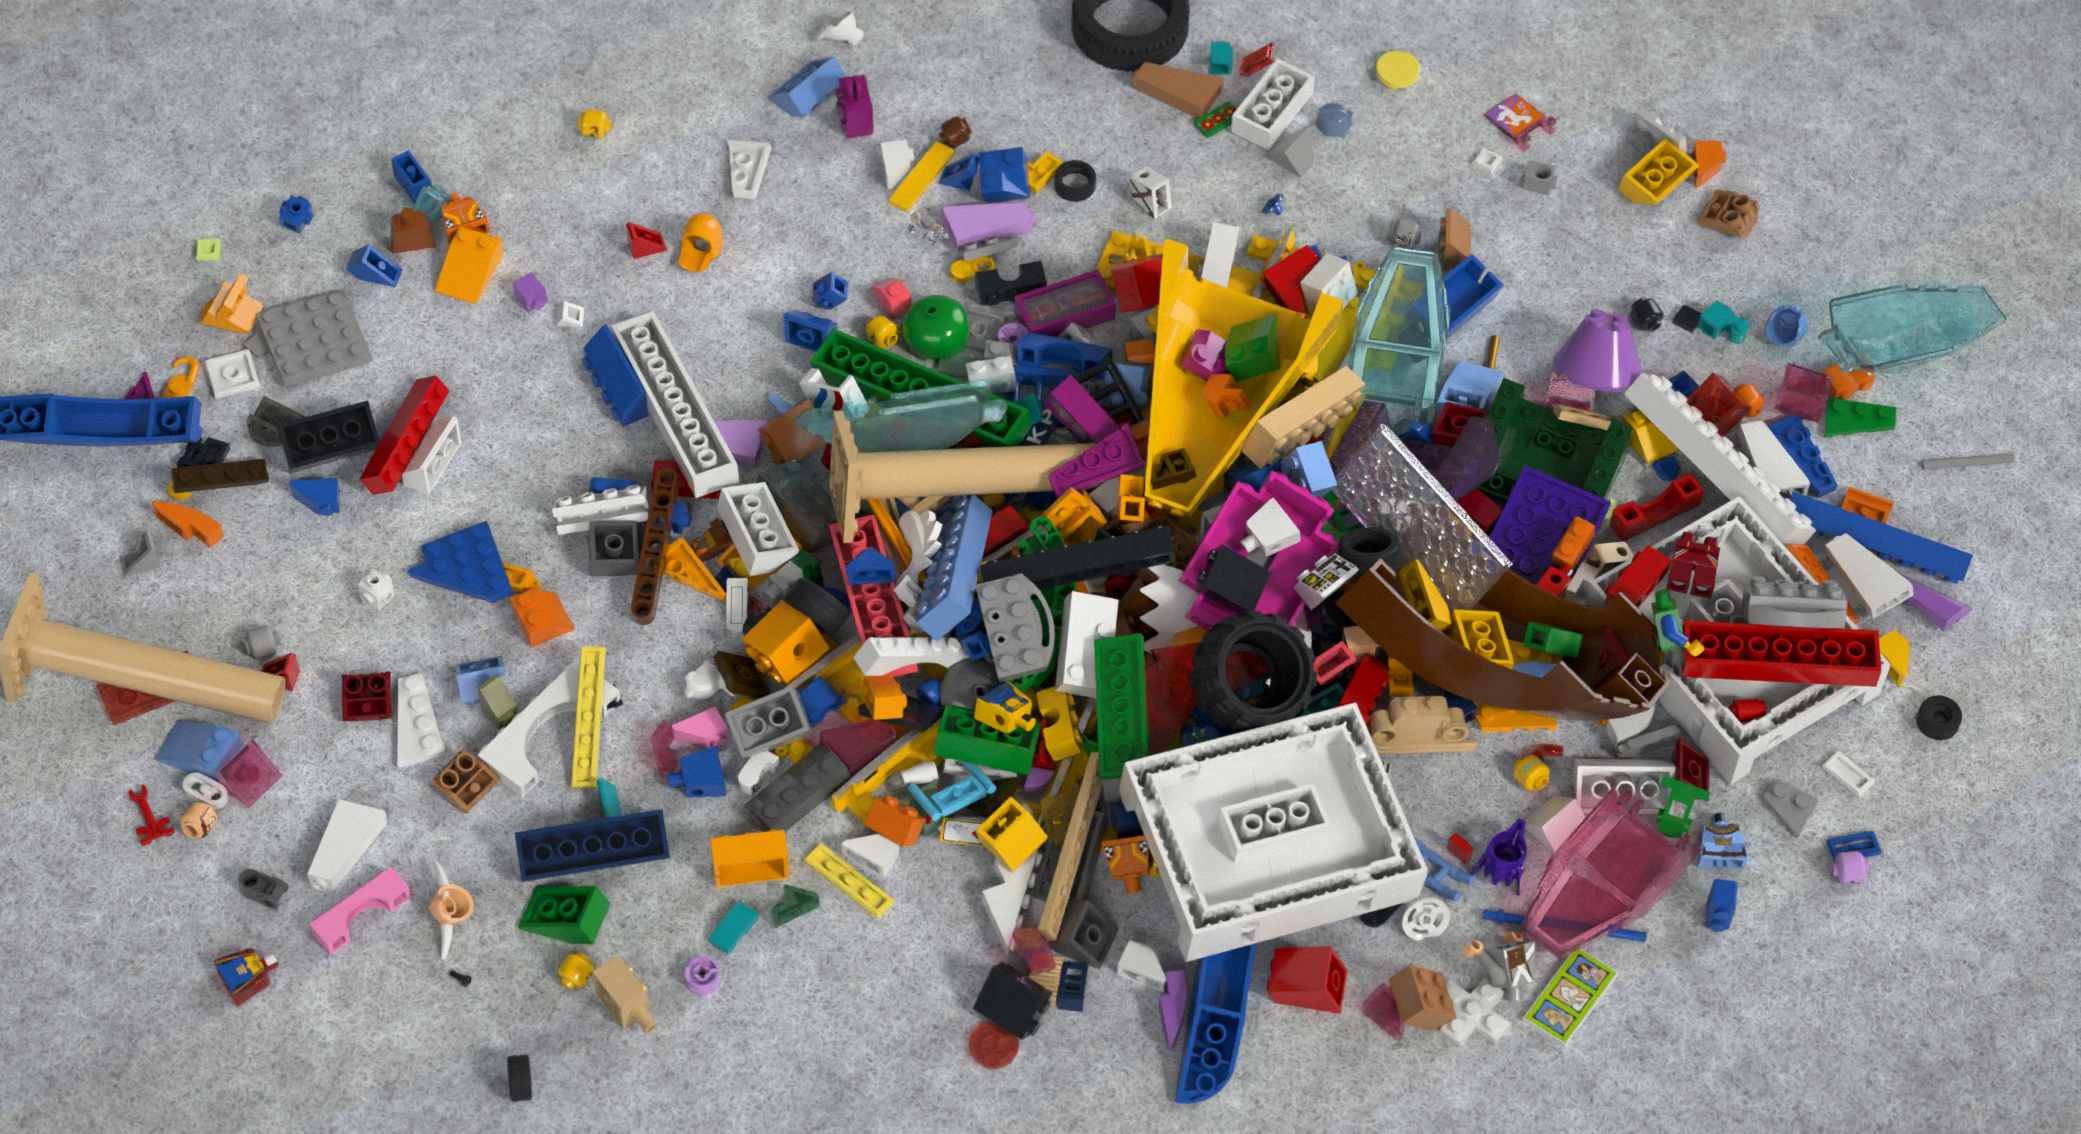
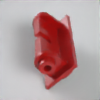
M1042 718L1038 722L1041 724L1032 767L1053 770L1054 760L1046 748L1043 729L1050 727L1051 724L1048 719Z

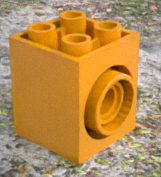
M782 600L741 639L746 646L745 652L756 661L755 667L761 674L765 675L767 673L775 683L779 684L781 682L786 686L807 671L829 649L810 617Z

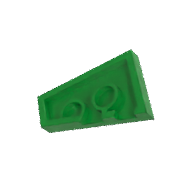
M1828 397L1824 438L1836 435H1852L1853 433L1860 432L1870 433L1894 430L1897 407Z

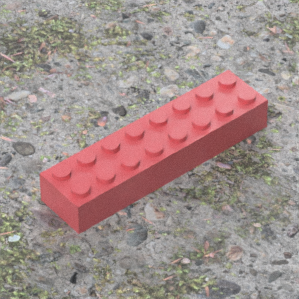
M875 514L856 518L858 530L857 533L853 534V543H843L838 523L830 524L829 530L833 549L861 647L868 638H911L906 621L903 619L904 613L900 600L893 591L895 582L849 585L846 565L870 546L887 557ZM917 663L898 668L884 675L892 674L893 677L917 672Z

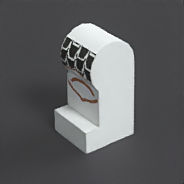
M769 751L751 756L738 775L740 790L745 794L756 793L760 788L761 780L767 772L775 773L780 767L779 757Z

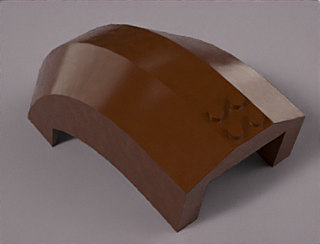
M1435 502L1398 537L1401 543V566L1399 570L1413 560H1419L1446 602L1450 615H1452L1454 609L1499 612L1507 639L1524 643L1529 622H1540L1583 634L1578 658L1562 655L1563 661L1561 660L1547 674L1540 678L1512 670L1470 651L1448 637L1446 631L1442 632L1428 622L1409 605L1399 572L1395 573L1381 558L1336 601V604L1373 641L1402 665L1432 684L1478 703L1540 717L1568 721H1601L1624 718L1648 711L1670 685L1669 676L1664 674L1662 666L1665 664L1661 647L1657 646L1655 639L1657 635L1656 626L1622 592L1616 595L1602 609L1579 604L1548 592L1514 573L1488 554ZM1609 627L1613 629L1628 660L1599 686L1593 688L1591 683L1595 680L1598 668L1596 663L1606 635L1604 629Z

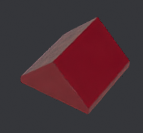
M1681 738L1676 739L1671 756V761L1675 766V779L1709 791L1708 757Z

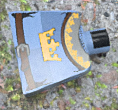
M1723 813L1713 814L1711 816L1712 823L1704 824L1701 833L1698 868L1745 869L1748 854L1740 826L1727 823L1726 815Z

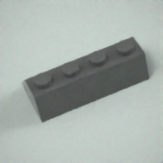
M820 743L745 805L767 830L776 829L785 830L786 832L849 781L851 776L847 767L833 751Z

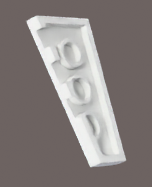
M422 673L399 678L398 768L446 755Z

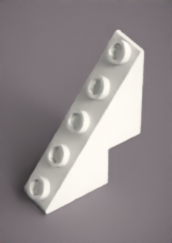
M1039 848L1015 872H1012L998 858H994V869L1001 884L982 891V902L1006 956L1009 955L1010 951L1015 952L1018 941L1015 933L1016 930L1022 929L1024 923V916L1021 915L1023 908L1028 909L1031 895L1028 894L1029 888L1035 887L1037 874L1034 871L1036 867H1041L1044 853L1039 852Z

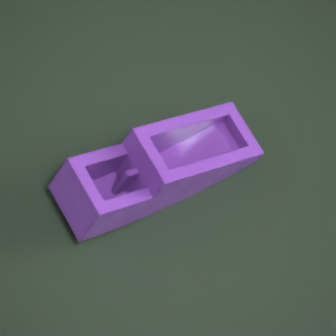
M1185 969L1165 972L1166 995L1159 997V1010L1168 1051L1173 1050L1184 1021L1187 995Z

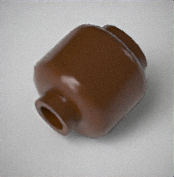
M955 116L940 125L942 132L938 133L944 145L949 144L951 148H956L970 140L972 131L965 118L961 119L959 116Z

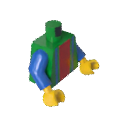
M1669 590L1655 592L1656 602L1651 603L1661 651L1685 647L1693 656L1701 654L1705 650L1703 645L1697 639L1690 644L1688 642L1689 638L1683 635V619L1680 618L1675 599H1670Z

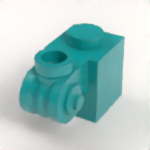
M1716 300L1700 315L1697 328L1714 340L1723 332L1730 333L1729 340L1734 344H1740L1746 339L1750 323L1744 317L1738 318L1735 316V312L1729 306Z

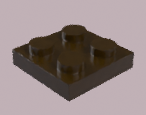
M719 650L713 656L717 669L721 673L729 692L759 699L771 694L761 672L755 667L756 661L752 658Z

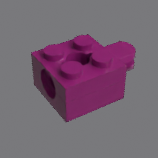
M865 75L839 78V88H835L837 101H840L836 102L838 115H841L842 118L840 119L841 131H846L847 138L873 135V107Z

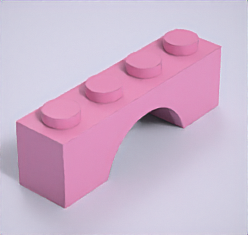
M391 867L386 871L379 872L373 880L366 885L359 886L352 895L345 900L338 901L328 912L318 915L310 924L312 935L331 955L350 941L349 926L352 919L359 912L373 907L393 911L411 898L408 885Z

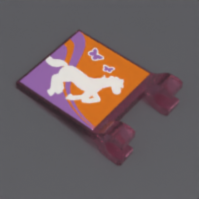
M1517 93L1484 113V116L1510 137L1523 152L1530 148V145L1527 144L1530 141L1528 133L1541 126L1549 135L1556 131L1553 127L1556 124V120L1552 116L1543 115Z

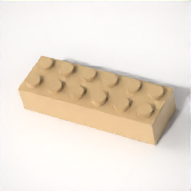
M1346 365L1259 419L1241 451L1260 469L1268 464L1270 466L1274 465L1281 456H1288L1295 447L1304 446L1311 437L1321 435L1325 428H1332L1341 418H1348L1354 412V404L1363 396L1361 392L1366 384Z

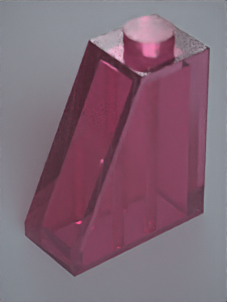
M874 719L819 732L820 743L833 751L847 767L851 777L896 742V731L892 725Z

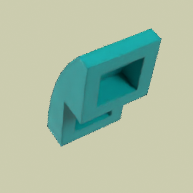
M738 901L718 924L708 940L730 954L743 934L749 932L760 914L741 901Z

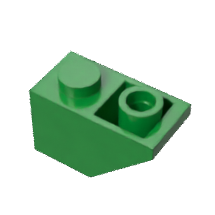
M1529 622L1523 646L1578 658L1583 634L1540 622Z

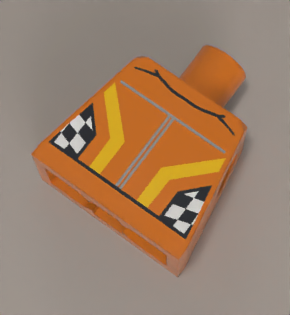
M452 193L447 196L446 200L448 203L443 204L441 207L449 245L460 226L484 234L490 232L487 217L472 197L468 196L461 199L458 193Z
M1145 835L1101 842L1113 880L1125 879L1127 893L1141 891L1139 876L1150 875V848Z

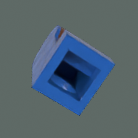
M986 626L979 628L977 632L967 635L961 640L972 661L992 652Z

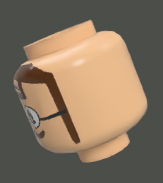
M201 802L191 804L181 817L182 831L193 839L205 838L217 823V815L213 807Z

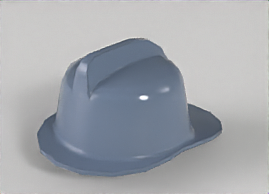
M1328 103L1319 109L1316 120L1317 127L1322 132V135L1344 138L1350 126H1353L1351 121L1353 112L1345 110L1338 103Z

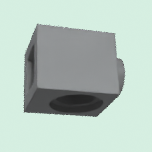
M1529 160L1523 189L1549 195L1550 188L1555 189L1558 176L1554 175L1555 166Z

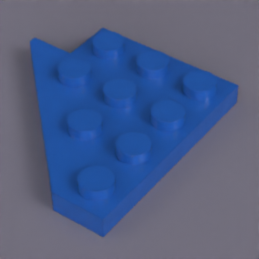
M487 520L421 545L426 563L408 570L410 577L491 603L514 594Z

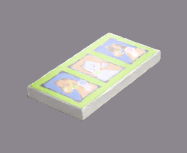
M1579 947L1574 948L1525 1014L1522 1021L1565 1048L1616 979L1619 972Z

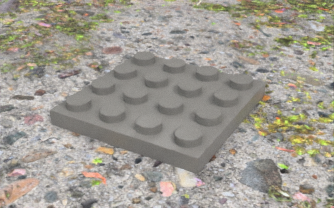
M344 290L256 313V320L284 387L372 362L371 353Z

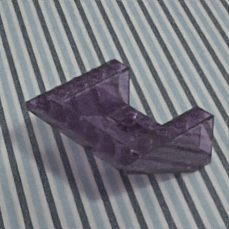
M1365 400L1329 459L1337 483L1336 488L1449 506L1490 479L1501 462L1492 419L1471 416L1454 447L1393 438L1386 404Z

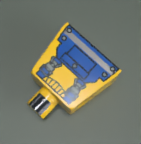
M1005 681L977 698L974 718L1002 732L1010 733L1018 727L1030 731L1036 723V719L1030 716L1032 701L1009 681Z

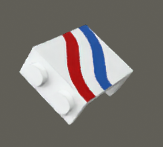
M811 368L799 383L806 398L811 400L821 418L833 420L834 411H843L846 420H849L851 424L858 425L870 410L855 379L851 375L838 388L827 386L819 369Z

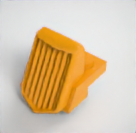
M240 273L234 284L226 280L223 282L216 296L201 309L202 325L243 334L250 332L256 321V313L261 312L263 306L260 302L245 295L248 287L244 286L248 279L247 276Z
M1072 487L1041 515L1050 519L1059 531L1066 546L1079 545L1083 541L1093 542L1097 529L1106 526L1107 520L1100 509L1094 504L1089 494L1085 490L1077 492Z

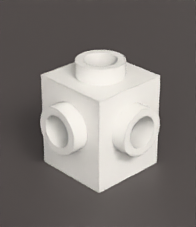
M375 569L368 575H364L358 584L361 600L365 604L372 605L380 610L395 594L393 581L390 576L384 572L380 573Z

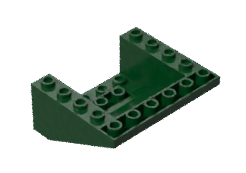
M1503 378L1484 422L1478 443L1474 451L1471 452L1462 476L1481 492L1507 502L1526 465L1606 500L1632 445L1634 427L1612 419L1606 431L1560 420L1553 410L1525 400L1524 385Z

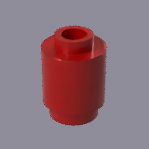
M1758 698L1734 699L1728 708L1740 723H1749L1754 719L1757 721L1766 715L1765 701Z

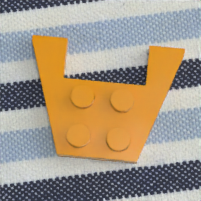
M1473 701L1478 707L1475 720L1481 732L1512 731V729L1535 731L1536 728H1547V731L1556 730L1557 728L1554 718L1525 714Z

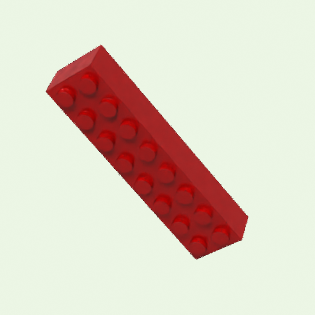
M1684 621L1682 627L1683 635L1689 638L1688 642L1690 644L1697 639L1705 649L1698 656H1693L1685 647L1681 648L1682 677L1876 687L1882 672L1879 630Z

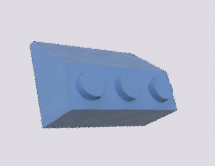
M834 56L812 60L767 98L791 116H801L803 118L813 111V106L826 101L827 95L830 92H835V88H839V78H845L846 75Z

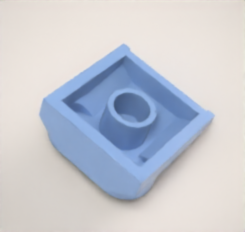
M1113 360L1140 411L1143 410L1148 403L1146 391L1151 365ZM1108 370L1104 372L1100 389L1114 382ZM1119 390L1097 401L1100 405L1111 409L1125 403Z

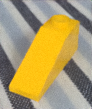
M1417 559L1413 560L1398 571L1409 605L1440 631L1445 632L1454 625L1448 606L1420 561Z

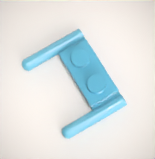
M963 762L973 776L932 795L931 799H928L914 783L908 786V791L932 820L936 821L941 815L945 817L986 797V793H994L996 786L977 764Z

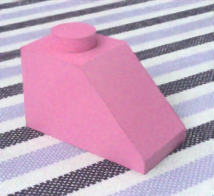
M716 707L671 725L672 736L675 741L707 749L717 746L718 748L729 740L728 728Z

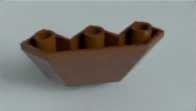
M1141 577L1135 580L1118 603L1115 637L1141 633L1144 637V642L1159 634L1157 630L1140 619L1141 616L1159 606L1157 602L1140 592L1141 588L1151 584H1147ZM1144 650L1146 672L1157 664L1159 659Z

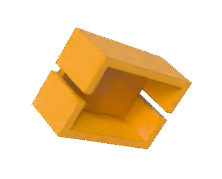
M771 829L761 833L746 832L737 836L722 835L711 839L716 887L790 878L785 830Z

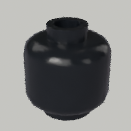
M1643 297L1633 303L1630 317L1639 330H1650V332H1653L1662 325L1661 321L1664 313L1654 299Z

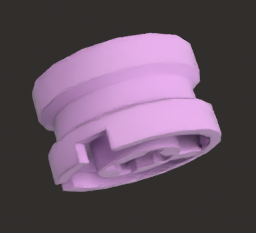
M1019 323L1005 324L998 332V341L1009 342L1017 348V342L1028 333V330Z
M699 956L689 961L687 968H685L687 988L697 995L711 994L718 988L720 984V969L714 959ZM700 974H706V975L704 976L705 978H701V976H699V975H700Z

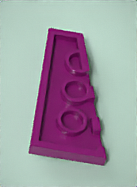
M1126 423L1119 430L1108 435L1101 442L1090 447L1083 454L1051 473L1048 479L1058 499L1070 487L1078 492L1120 477L1121 474L1125 475L1142 469L1145 464L1128 423Z

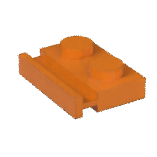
M1849 487L1841 508L1886 524L1894 502Z

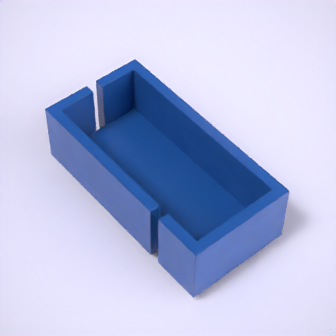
M1473 254L1468 256L1436 283L1441 344L1493 301L1504 285L1490 271L1486 273L1480 284L1478 281L1486 267ZM1424 293L1411 304L1405 318L1412 325L1423 322L1429 332L1427 293Z

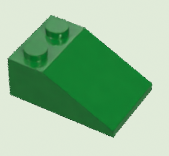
M1275 314L1232 327L1225 346L1226 367L1236 382L1280 369L1277 316Z
M536 886L518 927L523 931L571 944H594L611 903L597 886Z

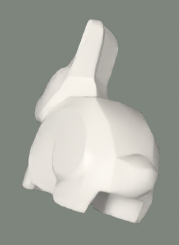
M705 660L704 664L696 671H691L685 677L687 684L684 687V694L686 698L708 699L719 689H724L730 696L740 697V694H733L727 690L717 666L713 665L709 660Z

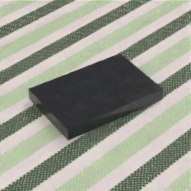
M906 695L907 706L903 708V718L878 720L923 733L942 718L945 706ZM864 702L859 706V715L873 719Z

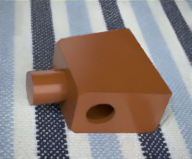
M404 208L401 214H394L392 216L390 240L393 254L435 247L433 231L424 211Z

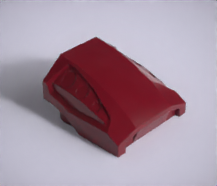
M390 671L381 672V674L370 673L368 675L342 674L343 722L392 719Z

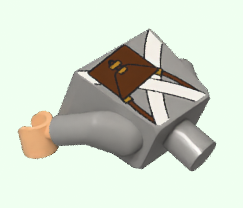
M1509 932L1503 937L1505 944L1486 948L1485 952H1482V944L1477 940L1463 947L1465 956L1468 958L1477 957L1479 964L1490 976L1494 988H1506L1507 1001L1522 1000L1521 986L1533 983L1535 980V965L1537 962L1535 942L1523 941V935L1520 932Z

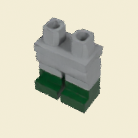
M802 549L777 572V575L773 573L768 578L770 586L763 591L765 599L769 601L766 604V609L772 610L781 600L786 603V594L799 578L805 577L818 586L824 587L820 561Z

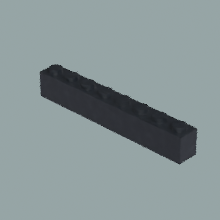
M1156 526L1147 531H1132L1118 537L1108 536L1103 540L1083 541L1079 545L1060 546L1050 551L1039 550L1030 555H1015L1001 561L991 560L981 564L980 570L983 583L1023 573L1039 590L1173 563L1175 562L1169 527Z

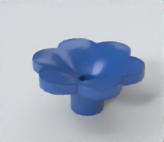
M1276 194L1268 200L1261 212L1268 214L1273 210L1277 215H1280L1284 211L1279 205L1284 195Z

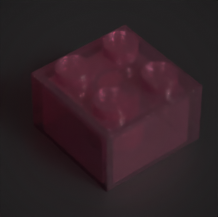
M1788 363L1780 382L1774 409L1784 414H1791L1806 421L1818 423L1827 401L1832 376Z

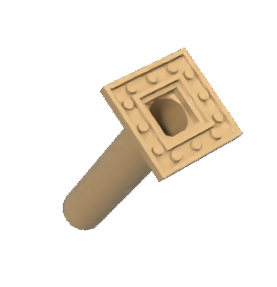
M834 411L829 493L843 543H853V534L857 533L858 530L855 513H859L861 499L1053 491L1048 476L1072 459L1083 454L1090 447L1095 446L1096 443L858 453L853 433H850L849 420L845 419L843 411ZM1100 484L1086 488L1084 490L1097 489Z
M29 573L0 644V672L7 702L16 703L18 696L22 697L24 695L26 676H31L34 667H39L271 724L276 721L284 698L285 677L47 620L48 611L45 610L46 599L43 598V585H41L40 577L37 574Z

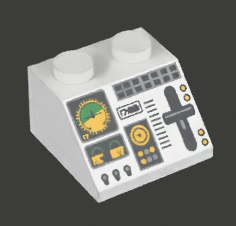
M1336 554L1329 559L1325 555L1314 564L1317 568L1311 573L1307 569L1297 577L1299 582L1293 588L1312 610L1347 583L1359 569Z

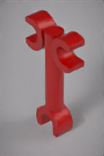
M141 785L142 794L134 795L131 789L129 790V796L133 802L138 804L148 826H141L136 829L138 836L148 834L146 838L140 840L142 846H146L153 839L171 836L175 832L173 827L163 829L164 825L170 823L169 817L161 818L158 823L156 822L147 802V788L145 785Z

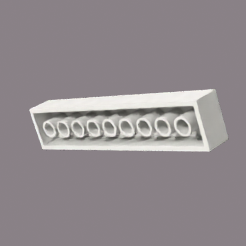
M654 311L611 325L613 337L645 389L647 408L695 498L738 484L737 463Z
M1641 373L1624 395L1731 501L1740 496L1785 547L1789 544L1804 545L1816 531L1811 526L1812 521L1804 514L1800 515L1795 510L1796 505L1779 494L1781 491L1772 483H1767L1763 479L1765 475L1756 467L1752 468L1748 464L1749 459L1741 452L1737 453L1732 448L1734 446L1733 443L1726 437H1721L1717 433V427L1709 421L1706 422L1702 418L1703 414L1697 408L1690 407L1686 403L1687 398L1682 393L1675 392L1671 388L1672 383L1663 376L1660 378L1654 374L1647 375Z

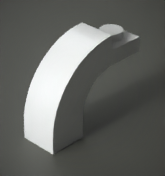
M1656 702L1648 711L1624 718L1608 720L1606 732L1615 750L1618 749L1619 745L1627 743L1628 740L1636 735L1647 732L1653 718Z

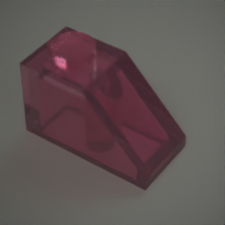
M1382 982L1363 1001L1361 1012L1400 1043L1403 1040L1404 1023H1402L1391 986L1389 987Z

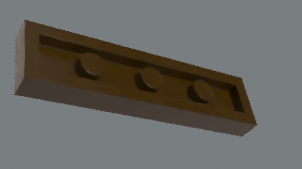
M265 459L171 468L170 472L174 493L267 483L269 480Z

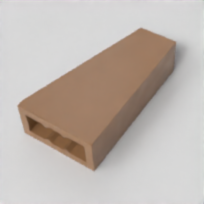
M1144 62L1140 69L1137 68L1132 75L1133 89L1196 119L1205 115L1223 92L1224 79L1220 77Z

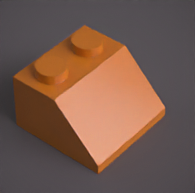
M530 589L510 597L512 612L531 648L575 630L555 592Z

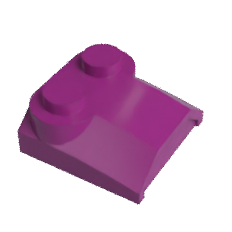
M1196 329L1180 365L1206 382L1211 374H1230L1225 361L1227 341L1212 331Z

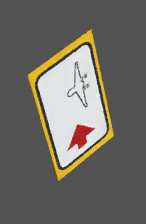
M943 818L940 842L984 846L978 841L976 832L984 822Z

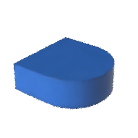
M1674 456L1654 462L1652 465L1657 476L1664 481H1673L1679 476L1680 467Z

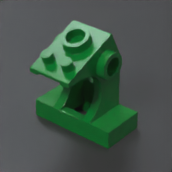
M1664 775L1660 785L1670 788L1672 791L1665 809H1659L1655 822L1660 823L1657 831L1662 832L1663 835L1669 838L1681 839L1683 832L1688 834L1693 821L1688 817L1695 798L1707 802L1711 792ZM1673 800L1687 805L1683 819L1669 814Z

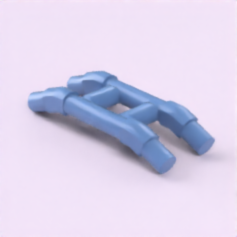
M1414 837L1424 862L1429 860L1439 867L1432 877L1427 874L1424 884L1434 890L1437 895L1458 902L1461 894L1441 883L1442 879L1449 874L1451 878L1459 882L1473 885L1475 876L1466 873L1457 866H1453L1427 848L1417 837Z

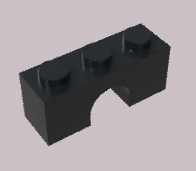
M1041 261L1019 264V277L1013 281L1002 279L997 269L975 272V286L981 306H995L999 302L1004 301L1014 302L1017 295L1047 286V279Z

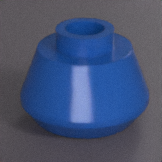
M930 678L918 683L916 687L918 698L941 705L939 689L942 680Z

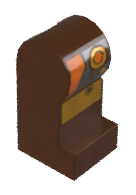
M719 518L713 520L710 523L712 527L704 532L702 536L695 538L691 543L692 550L702 563L717 557L734 543L723 520Z

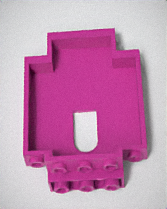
M1271 471L1258 492H1255L1254 488L1247 483H1240L1238 481L1234 485L1178 581L1195 591L1198 584L1196 578L1208 563L1205 561L1207 554L1212 548L1215 549L1222 544L1247 558L1250 552L1247 554L1240 545V541L1249 536L1246 532L1245 523L1270 499L1274 498L1299 529L1301 541L1278 551L1268 568L1271 571V575L1254 611H1259L1261 614L1266 615L1269 613L1286 619L1287 624L1292 627L1306 604L1293 588L1299 582L1297 577L1307 569L1311 573L1317 568L1314 565L1325 555L1329 559L1338 548L1339 543L1335 541L1332 535L1320 532L1322 526L1331 517L1335 509L1325 499L1311 495L1302 485H1295L1290 482L1284 474ZM1198 593L1185 618L1208 631L1214 624L1230 615H1236V613ZM1240 651L1245 655L1248 653V651Z

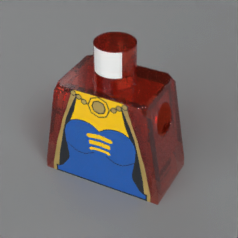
M253 948L213 960L216 971L236 1007L241 1006L271 985L267 972L279 967L273 953L259 959Z

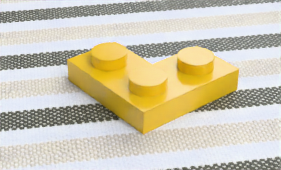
M1048 151L1035 163L1028 162L1029 190L1037 194L1055 176L1058 166L1064 162Z

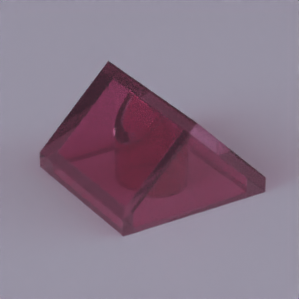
M253 739L217 771L219 782L226 788L227 793L248 809L283 776Z

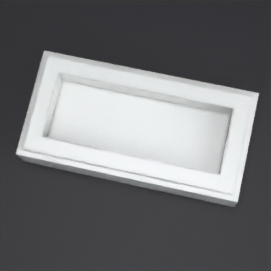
M1839 751L1822 765L1823 770L1858 798L1875 783L1874 779Z

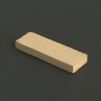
M1555 404L1553 409L1554 414L1560 420L1608 430L1612 419L1621 422L1617 417L1561 404Z

